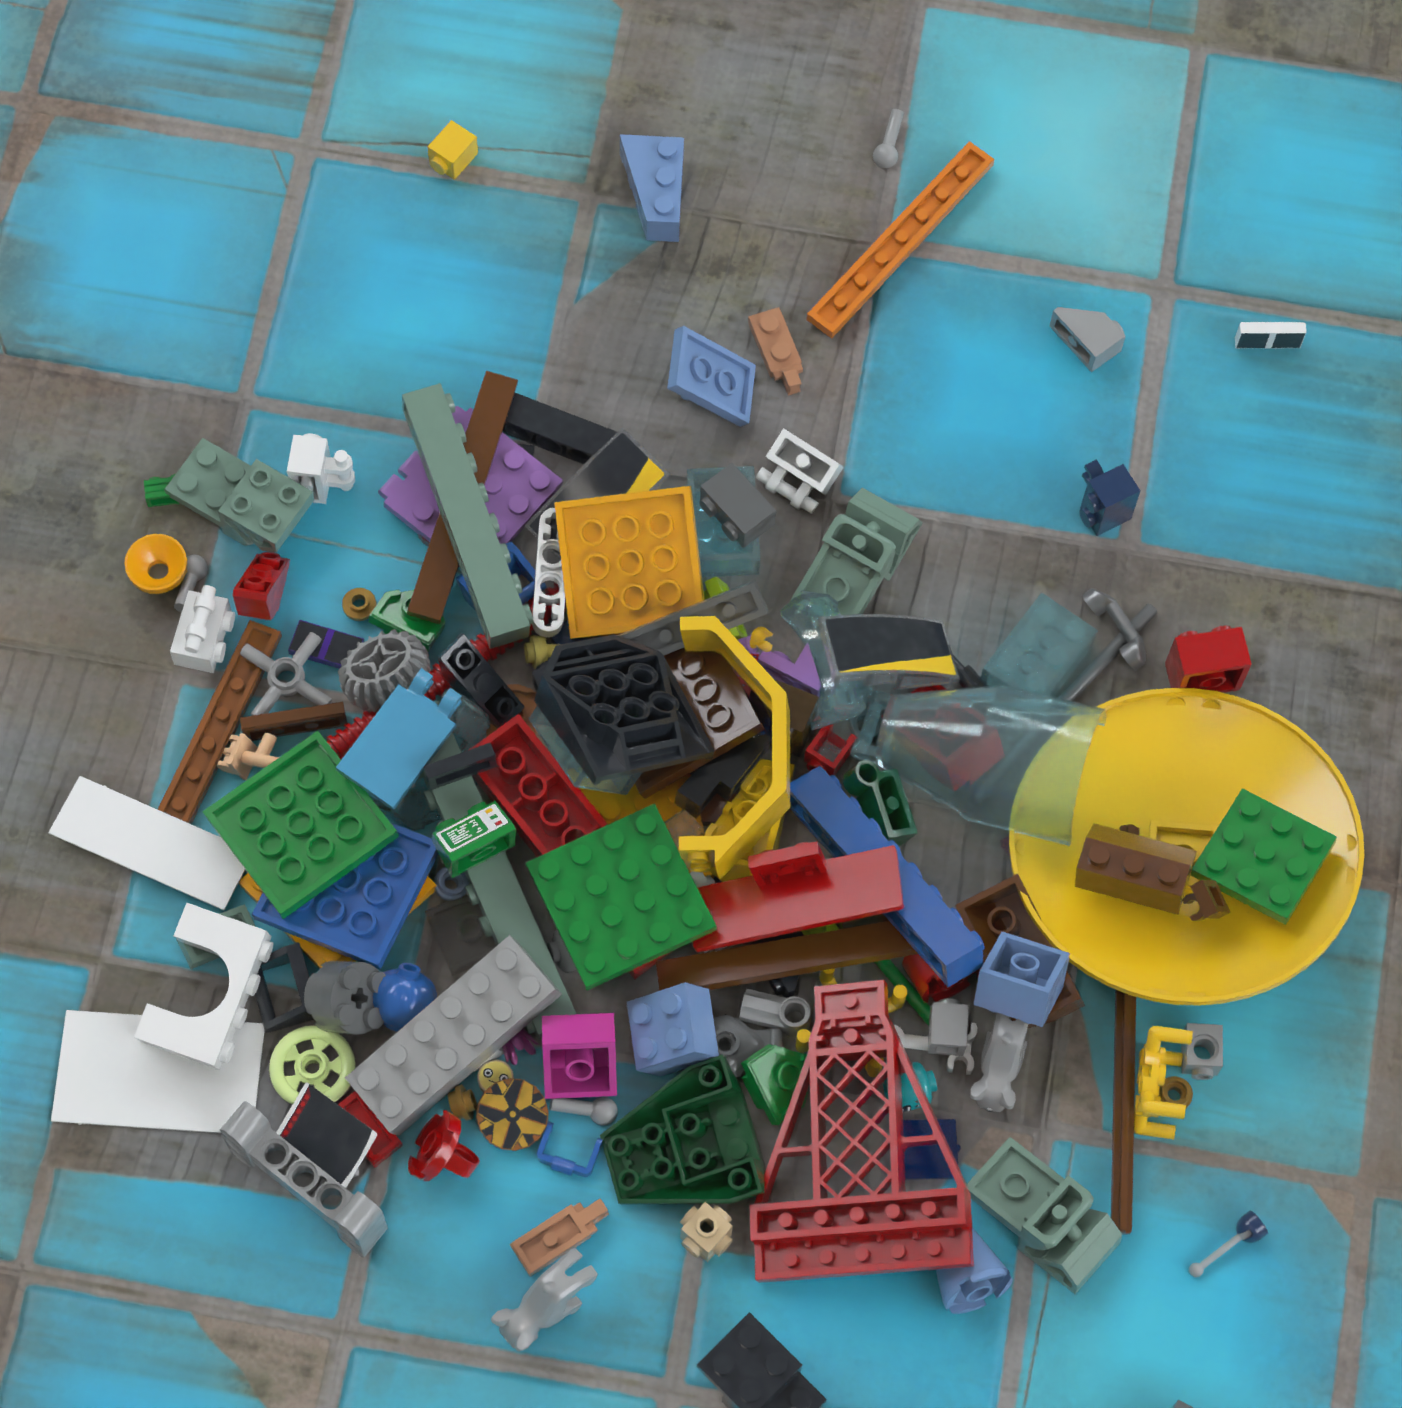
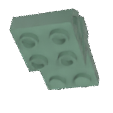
M204 438L200 440L164 489L165 493L170 495V498L222 527L223 533L243 545H252L254 543L262 551L276 553L314 501L313 491L256 459L252 465H249Z
M861 488L848 502L845 515L839 514L834 518L822 539L824 544L790 601L823 621L834 618L861 617L883 578L887 581L891 579L923 523L918 518Z
M1011 1137L1004 1142L967 1183L971 1199L1020 1237L1018 1250L1074 1294L1080 1290L1121 1243L1122 1233L1108 1213L1090 1209L1094 1198L1086 1188L1069 1175L1065 1179Z

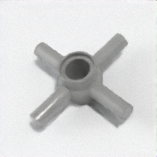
M310 632L292 658L282 657L275 661L248 643L242 648L240 655L266 671L270 685L268 691L251 712V716L269 713L281 695L292 696L299 693L316 705L330 704L332 702V698L305 681V673L302 668L322 640L318 635ZM284 671H291L295 674L294 679L288 683L278 681L277 677Z

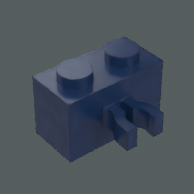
M1097 459L1086 464L1084 467L1086 472L1082 473V477L1087 483V487L1080 507V517L1085 526L1091 527L1096 536H1099L1131 520L1141 490L1124 464L1105 473Z

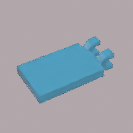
M423 668L416 674L408 690L398 684L336 766V771L393 811L422 774L424 766L430 763L456 728V723L451 721L450 717L462 704L460 700L462 696L451 688L446 692L439 705L424 696L434 681L432 680L433 675Z

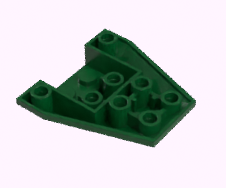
M723 1054L687 1067L600 1134V1138L603 1139L602 1145L618 1204H704V1202L707 1204H733L764 1193V1161L747 1102Z

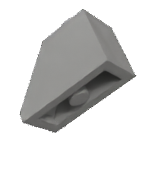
M1057 307L1053 310L1049 325L1091 372L1121 352L1126 337L1121 325L1117 321L1111 320L1104 312Z

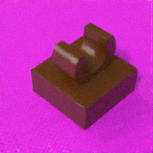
M1200 880L1191 885L1193 894H1188L1182 899L1184 904H1191L1194 901H1197L1199 904V911L1190 916L1191 921H1202L1206 918L1219 919L1231 913L1216 880Z

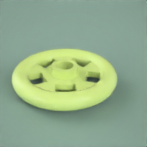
M316 1025L300 1027L285 1035L274 1048L269 1064L270 1079L279 1096L291 1105H293L300 1093L297 1091L300 1082L315 1085L314 1088L336 1102L350 1087L345 1077L355 1069V1057L349 1043L339 1033L323 1031ZM311 1040L314 1049L306 1050L299 1054L296 1045L303 1041ZM329 1045L339 1055L332 1062L322 1052ZM295 1061V1075H284V1062ZM311 1063H316L319 1065V1070L311 1074L306 1071L307 1066ZM330 1071H333L339 1075V1078L330 1088L322 1082L327 1079Z

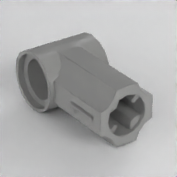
M746 989L741 1004L739 1020L773 1029H781L785 1035L797 1038V1033L801 1029L809 1030L811 1009L806 1000L800 997L784 998ZM797 1011L804 1016V1019L800 1022L792 1023L785 1017L788 1013Z

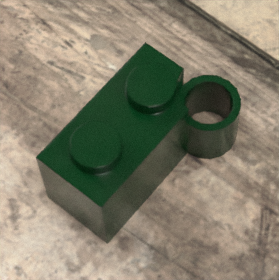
M862 760L844 774L843 785L850 794L858 796L856 800L860 804L862 812L868 819L873 818L878 823L882 834L888 841L893 840L900 847L918 834L897 769L879 771L873 762Z

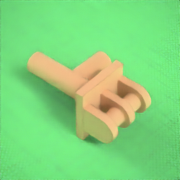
M240 733L239 736L231 735L229 738L231 744L229 748L224 749L223 754L225 757L223 761H218L217 767L224 772L239 775L242 779L247 780L253 766L265 768L279 758L270 756L277 737L270 733H264L257 747L243 733Z

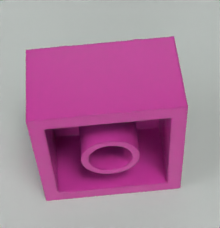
M614 1013L542 1016L545 1099L617 1096Z

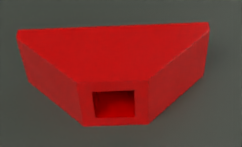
M274 552L256 554L233 589V599L238 615L272 621L280 606L290 559L282 558Z

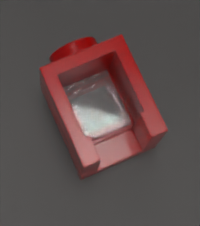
M828 719L805 750L804 761L808 763L806 765L808 770L811 771L821 766L829 776H835L848 757L854 752L857 737L851 733L845 741L833 733L834 722Z

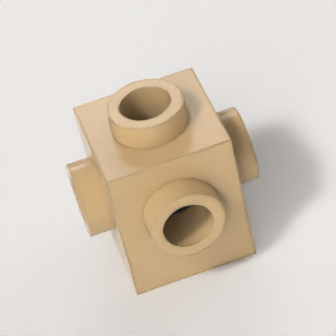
M704 1202L699 1209L693 1206L680 1221L683 1225L680 1239L683 1240L681 1244L694 1257L698 1258L701 1256L707 1262L715 1254L719 1257L733 1241L730 1238L733 1228L729 1223L732 1220L731 1217L718 1205L712 1208ZM706 1222L713 1228V1231L705 1233L700 1227Z

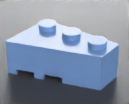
M620 134V157L628 176L630 189H632L646 240L679 242L684 138Z

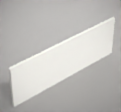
M79 776L48 832L55 837L223 911L245 872V868L221 837L82 776Z

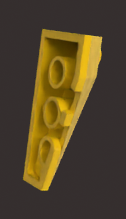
M761 759L740 785L738 794L732 802H727L722 809L721 816L715 824H710L704 836H721L730 832L769 790L772 784L771 760ZM790 764V782L793 779L795 764ZM785 814L721 879L722 882L752 876L749 870L748 856L760 854L765 850H778ZM711 867L710 872L719 879L716 867Z

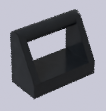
M300 943L287 945L272 952L266 963L262 962L257 975L261 978L255 993L266 1033L314 1020L312 1014L307 1013L304 1003V992L309 974ZM290 963L302 1005L276 1018L263 971Z

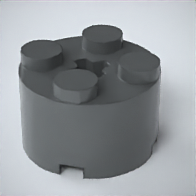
M327 961L320 965L323 967L317 973H312L309 977L304 992V1003L307 1013L312 1014L316 1021L314 1024L319 1029L334 1033L364 1034L372 1029H378L384 1023L380 1016L379 1008L373 1005V993H378L379 984L386 974L379 972L371 964L351 961Z

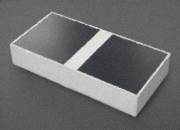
M1241 322L1235 336V348H1301L1306 335V323Z

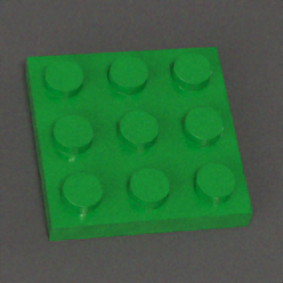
M1242 788L1193 866L1191 876L1198 880H1216L1221 892L1286 925L1335 845L1337 836Z

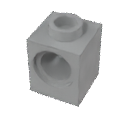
M948 998L932 1003L929 1015V1054L964 1055L967 1047L968 1005L960 1004V1001Z
M1187 1023L1184 1030L1193 1031L1191 1045L1181 1044V1053H1183L1182 1074H1191V1077L1196 1080L1212 1079L1213 1076L1219 1074L1223 1067V1025ZM1198 1046L1206 1048L1210 1053V1058L1200 1059L1194 1053V1048Z

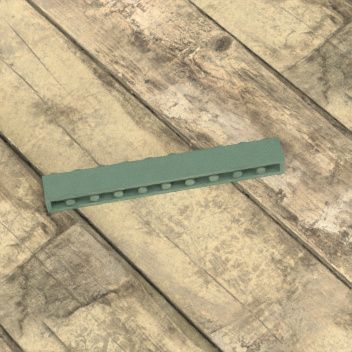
M451 733L429 764L461 753L453 733ZM425 770L417 779H424L428 790L423 792L431 811L437 809L442 820L441 822L450 818H454L457 821L468 815L467 810L472 806L483 802L472 776L433 790L430 789ZM504 851L465 871L464 873L469 882V885L465 886V890L472 906L478 904L483 917L478 919L486 938L492 936L497 946L506 937L512 936L562 993L558 999L525 1026L526 1031L529 1034L534 1032L539 1041L542 1040V1016L575 1015L576 1011Z

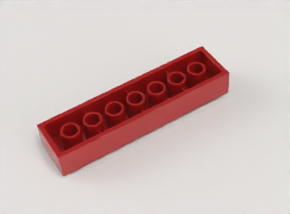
M519 714L470 748L473 749L491 742L498 767L478 773L472 777L491 801L498 803L512 821L516 832L536 857L608 825ZM671 952L628 972L635 980L653 967L656 961H661Z

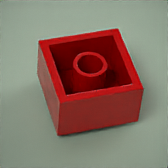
M1228 625L1216 627L1211 632L1198 634L1197 631H1187L1181 633L1178 637H1175L1165 661L1171 688H1197L1222 693L1240 690L1252 665L1243 628H1231Z

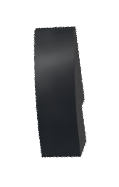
M764 734L748 739L701 766L677 790L674 803L697 819L716 793L729 801L768 751L772 737Z

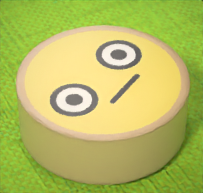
M501 1060L486 1062L478 1072V1084L482 1092L495 1082L514 1078L511 1067Z

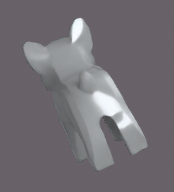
M995 1013L992 1031L987 1032L981 1056L983 1077L975 1082L970 1089V1098L976 1100L980 1108L988 1112H1001L1005 1108L1012 1109L1014 1107L1016 1096L1011 1088V1082L1016 1079L1023 1063L1027 1047L1025 1037L1029 1024L1019 1019L1011 1021L1009 1016Z
M576 1248L570 1249L534 1282L523 1296L518 1308H505L497 1311L492 1316V1323L500 1327V1334L512 1348H515L517 1351L529 1348L532 1342L538 1338V1332L541 1328H549L557 1324L569 1314L576 1313L581 1307L582 1302L577 1296H573L582 1288L591 1285L596 1280L598 1273L590 1265L576 1272L573 1276L565 1274V1271L583 1256Z

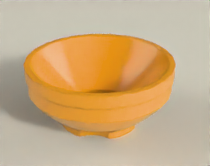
M164 534L146 535L134 542L128 549L125 556L126 574L133 585L143 592L149 594L166 593L176 588L185 577L187 572L186 552L182 545L171 536ZM155 564H164L169 570L164 578L154 579L149 575L150 568Z

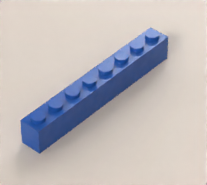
M818 766L790 782V809L833 858L892 845L896 847L904 908L883 914L947 987H950L983 966L982 950H984L985 946L979 934L974 930L969 931L958 911L953 907L949 908L943 902L938 889L934 885L929 886L922 879L918 867L913 862L908 863L903 858L898 845L893 840L888 841L884 837L878 823L873 818L868 819L865 816L858 801L853 796L848 797L839 780L834 775L829 776L821 766Z

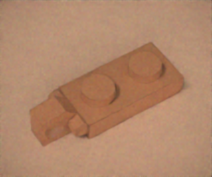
M780 308L749 316L748 323L770 378L773 377L775 381L782 379L788 396L801 392V380L798 374L803 372L802 361Z
M601 1198L586 1208L581 1203L574 1206L570 1204L513 1241L510 1247L531 1277L565 1255L570 1249L576 1248L590 1239L591 1235L598 1231L595 1224L609 1215L608 1209Z

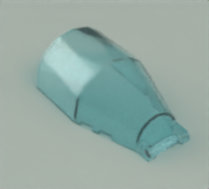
M1006 685L906 694H891L878 690L870 691L867 699L869 707L858 742L853 743L850 753L852 757L861 761L869 760L886 770L897 769L900 779L913 787L915 785L930 794L932 799L940 804L943 802L959 812V815L968 821L1068 846L1071 845L1072 821L1079 783L1097 724L1105 726V709ZM884 709L885 712L880 726L877 747L871 746L881 711Z

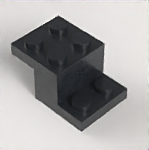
M750 1312L696 1366L723 1394L722 1402L727 1408H821L827 1401L801 1374L803 1365Z

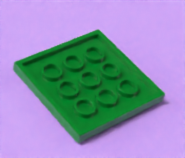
M319 731L310 735L202 811L282 919L289 916L399 837L397 830L368 793L336 771V766L341 759Z
M655 803L526 862V867L587 991L717 930V926L684 860L681 859L679 850Z

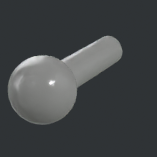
M899 109L891 110L883 143L878 145L873 152V160L881 168H891L898 161V151L895 148L904 115V112Z
M199 555L187 556V572L174 604V608L177 611L182 612L188 590L194 591L197 581L203 579L207 574V562Z
M599 1097L593 1102L556 1098L550 1100L549 1109L552 1111L590 1116L598 1125L611 1124L618 1114L616 1103L608 1097Z

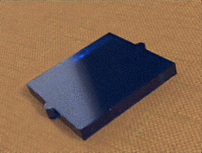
M937 1119L958 1165V1153L961 1150V1146L957 1144L956 1119ZM903 1120L904 1137L933 1134L928 1120ZM939 1144L913 1146L905 1150V1180L954 1179Z

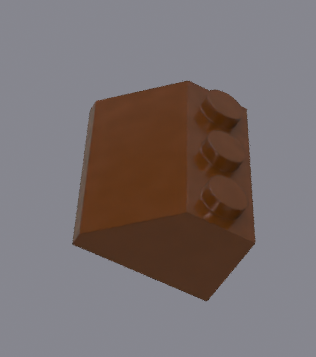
M1094 823L1086 836L1078 861L1075 887L1178 915L1197 851Z

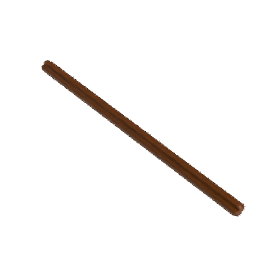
M1133 824L1121 825L1119 828L1121 831L1139 835V828ZM1115 989L1110 1218L1114 1221L1122 1235H1127L1132 1232L1136 997Z

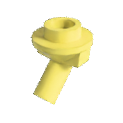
M530 636V643L524 644L526 663H532L533 668L536 669L538 665L548 661L555 646L560 644H546L545 637Z

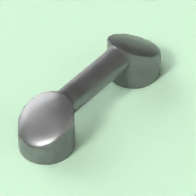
M1089 589L1082 595L1085 602L1097 616H1100L1105 611L1111 616L1128 641L1127 644L1119 649L1120 653L1130 667L1136 671L1146 661V651L1142 637L1114 598L1097 589Z

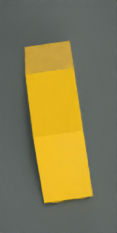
M716 616L680 617V632L685 651H715L721 654L772 712V784L769 790L727 834L721 836H679V853L686 866L690 867V871L709 872L711 867H716L719 880H721L790 808V710L786 692Z

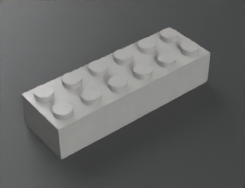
M509 935L348 1074L345 1079L389 1133L400 1136L558 999L562 993L521 944Z

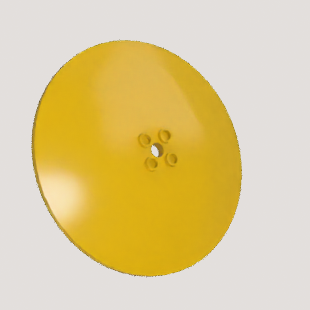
M1164 688L1127 694L1102 703L1069 722L1045 744L1028 767L1014 800L1009 827V853L1013 876L1019 875L1038 914L1031 905L1028 896L1021 891L1019 892L1017 888L1026 911L1034 924L1037 925L1036 927H1038L1054 948L1070 953L1069 962L1104 985L1131 996L1173 1005L1201 1006L1238 1001L1267 992L1291 980L1307 969L1328 949L1347 922L1357 899L1363 875L1364 835L1354 797L1343 775L1324 750L1299 727L1270 709L1238 696L1197 688ZM1242 788L1337 836L1335 845L1286 925L1223 892L1221 893L1231 913L1219 919L1206 918L1202 921H1191L1190 916L1199 911L1197 901L1191 904H1184L1182 901L1179 914L1177 915L1075 887L1078 861L1086 836L1094 823L1119 830L1121 825L1133 824L1139 828L1140 836L1195 850L1197 853L1194 866ZM1191 874L1184 897L1188 894H1193L1190 886L1200 881L1191 876Z

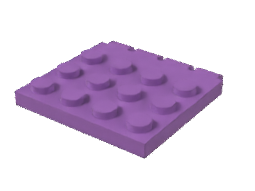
M455 406V412L452 413L456 424L461 423L466 433L473 409L470 407L467 411H464L459 406ZM503 432L485 484L489 502H486L485 505L488 513L494 512L497 518L500 532L496 533L500 544L512 542L563 485V480ZM415 450L398 469L399 474L405 479L402 480L393 474L378 490V493L385 499L384 507L430 542L440 511L418 451Z

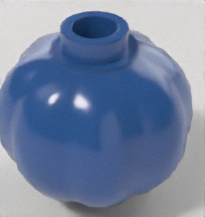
M402 963L397 969H389L383 972L386 976L383 977L379 984L378 993H373L374 1007L379 1008L384 1025L393 1031H399L437 998L435 985L420 972V967L415 964Z

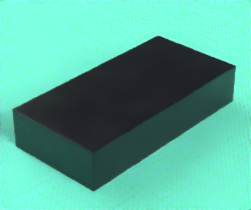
M490 742L425 765L424 770L430 789L433 790L498 766Z

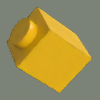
M452 120L427 146L430 166L441 175L446 174L454 180L478 154L477 136Z

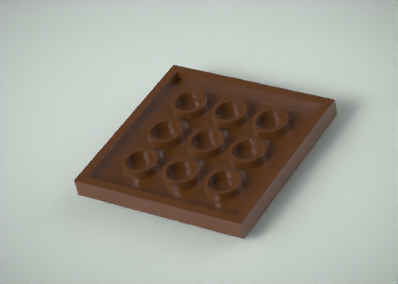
M684 647L664 655L715 753L713 758L709 760L704 758L632 774L631 777L639 794L644 799L765 730L735 670L721 654L715 651H685Z

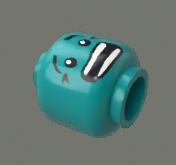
M911 1062L925 1095L931 1104L932 1092L938 1090L932 1070L926 1071L920 1062ZM902 1074L903 1112L922 1108L907 1074ZM887 1077L882 1085L885 1097L888 1099Z

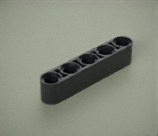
M518 393L514 395L503 429V433L586 466L621 434ZM627 436L637 446L636 442Z

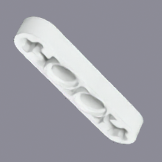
M549 508L542 513L538 528L532 612L534 623L532 626L535 632L543 637H553L558 634L564 619L565 589L561 560L556 564H550L544 560L542 555L548 549H555L560 552L558 530L556 540L550 539L551 526L548 525L551 519H556L555 508ZM549 580L556 582L560 591L552 596L545 595L540 589V585L543 582ZM546 605H552L551 618L556 621H552L551 626L547 627L544 626V620L541 619L544 618Z

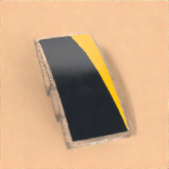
M621 428L528 521L525 527L538 539L540 517L545 510L555 508L554 502L657 490L671 473L630 433ZM551 519L550 524H548L551 526L550 539L556 540L557 521L556 519ZM549 549L559 560H561V555L559 551L555 549Z
M890 614L823 616L818 621L833 683L862 680L863 686L892 683L893 690L958 683L960 680L943 621Z

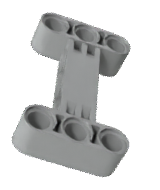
M244 1101L221 1127L220 1131L229 1150L250 1168L257 1165L334 1227L339 1238L361 1257H365L388 1229L382 1210L373 1201L359 1191L355 1195L277 1134L272 1129L269 1120L247 1101ZM281 1150L286 1153V1157L279 1164L267 1162L269 1154L273 1151ZM307 1172L314 1175L312 1183L308 1186L299 1187L295 1184L297 1176L301 1173ZM330 1195H338L342 1198V1202L336 1209H326L323 1207L325 1198Z

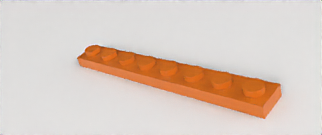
M969 141L807 313L806 320L832 339L993 167L995 159Z

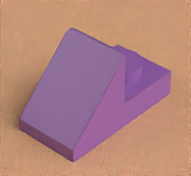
M808 643L795 664L782 652L762 651L758 658V663L772 678L820 698L821 683Z

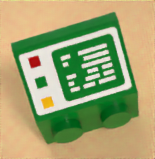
M496 801L488 805L486 802H480L468 809V815L457 821L454 818H450L435 827L436 831L432 833V842L452 878L515 846L516 828Z

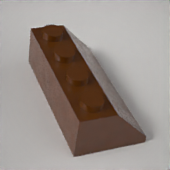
M1018 874L955 905L964 925L970 932L976 931L984 943L985 948L982 950L983 963L1001 932L1053 947L1038 927H1036L1037 925L1034 924L1025 909L1017 888L1019 892L1021 891L1028 896L1031 905L1038 914ZM1068 970L1066 971L1064 986L1044 1024L1054 1022L1085 1006ZM1010 1017L1012 1021L1017 1020L1016 1018ZM1029 1024L1028 1028L1036 1027L1037 1025Z

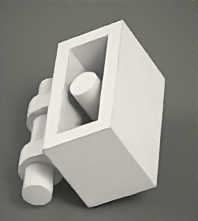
M783 428L766 455L769 460L778 465L777 468L771 473L762 467L756 475V479L766 485L765 489L771 493L778 492L791 501L790 505L796 509L803 508L812 514L819 504L808 496L812 488L826 495L844 467ZM787 472L803 481L799 489L783 480Z
M311 433L304 434L303 436L293 435L287 475L290 479L313 491V503L326 504L329 487L341 488L344 491L352 489L355 483L353 461L345 450H338L332 458L330 457L326 438Z
M204 585L201 593L188 590L170 649L174 665L214 673L217 662L222 663L224 659L226 643L223 641L226 631H232L235 612H232L228 598L215 596L216 589L212 586Z

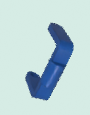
M548 1121L537 1150L539 1162L551 1166L552 1170L572 1176V1174L582 1177L590 1176L603 1139L597 1138L586 1168L577 1165L574 1161L556 1155L553 1157L544 1154L554 1123Z

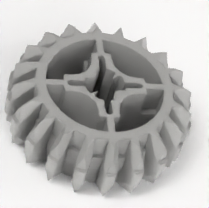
M394 629L389 634L381 631L376 637L372 638L369 636L368 640L364 643L357 642V648L347 651L348 658L340 661L342 667L338 670L341 683L340 687L348 700L354 706H359L363 711L371 708L373 712H376L382 707L398 684L408 690L419 670L423 668L429 673L431 667L428 658L429 654L425 646H422L421 641L415 635H409L407 631L398 633Z

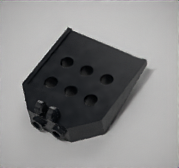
M615 634L555 646L542 675L534 701L593 785L600 784L601 781L699 759L705 758L709 760L713 758L715 750L660 651Z

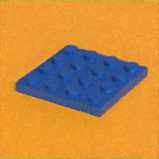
M391 823L399 834L398 838L289 916L282 919L263 893L252 912L254 920L356 961L371 964L376 969L381 970L439 853L432 842V838Z

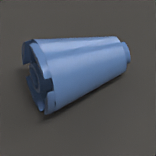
M973 1227L974 1267L935 1269L942 1302L947 1310L950 1309L953 1314L967 1313L985 1306L984 1298L993 1293L996 1298H999L1010 1288L1013 1281L1009 1270Z

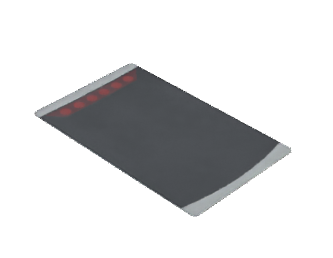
M309 1083L304 1084L276 1132L345 1188H347L377 1137V1133Z

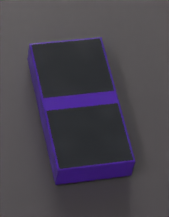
M299 620L288 652L290 655H294L309 633L313 632L322 640L307 660L340 669L342 667L340 661L348 658L347 651L355 650L357 642L364 643L365 641L364 638Z

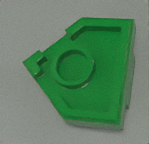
M398 589L385 592L370 613L368 622L383 629L385 634H389L394 629L398 633L407 631L409 635H415L421 641L422 646H425L427 652H429L445 628L446 621L444 616L440 624L407 615V610L414 590L400 592Z
M767 1044L741 1062L746 1073L742 1080L756 1108L764 1109L771 1125L778 1126L784 1121L807 1054ZM808 1092L806 1093L801 1109L805 1107Z

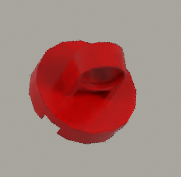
M443 1110V1116L436 1113L425 1124L415 1141V1144L420 1146L416 1158L411 1155L409 1157L408 1171L412 1176L421 1181H430L443 1168L463 1178L471 1176L480 1164V1160L472 1150L458 1142L461 1133V1120L458 1116Z

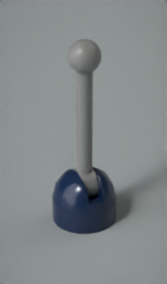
M1248 1211L1237 1222V1235L1200 1263L1191 1264L1189 1273L1193 1277H1200L1204 1272V1268L1241 1240L1247 1243L1257 1242L1268 1234V1230L1253 1211Z

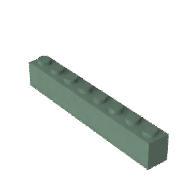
M441 383L402 394V410L489 648L492 649L529 637L530 624L534 623L529 605H522L519 594L522 593L520 580L516 573L511 575L507 564L511 562L509 550L505 543H499L496 533L500 532L499 524L494 512L488 513L485 503L489 502L483 482L477 483L474 473L478 471L472 452L466 453L463 443L466 442V435L462 424H456L452 413L455 412V405L451 394H444Z

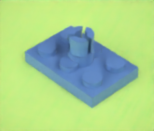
M682 326L674 331L667 389L677 393L682 399L690 400L741 427L749 424L756 365L693 330Z

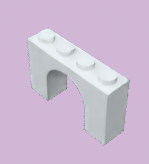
M186 903L174 937L182 943L213 953L223 959L229 972L227 994L216 1009L198 1017L182 1016L147 1003L134 1038L142 1043L220 1070L223 1062L227 1064L233 1054L235 1044L231 1041L235 1030H240L246 1020L248 1010L244 1007L249 995L254 996L258 989L261 977L257 973L261 963H266L271 955L273 942L270 940L272 936L261 928Z

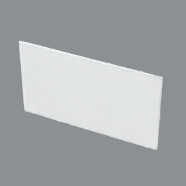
M66 1010L51 1122L221 1133V1127L244 1101H247L256 1108L265 1033L263 1023L244 1022L240 1030H235L231 1041L235 1044L233 1054L227 1064L223 1062L221 1069L218 1070L142 1043L134 1038L142 1015Z

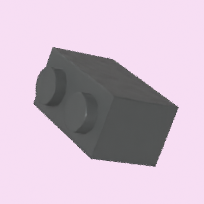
M730 463L701 485L699 501L701 508L709 517L715 516L722 524L721 527L725 535L731 541L737 540L743 548L775 525L776 510L733 463Z

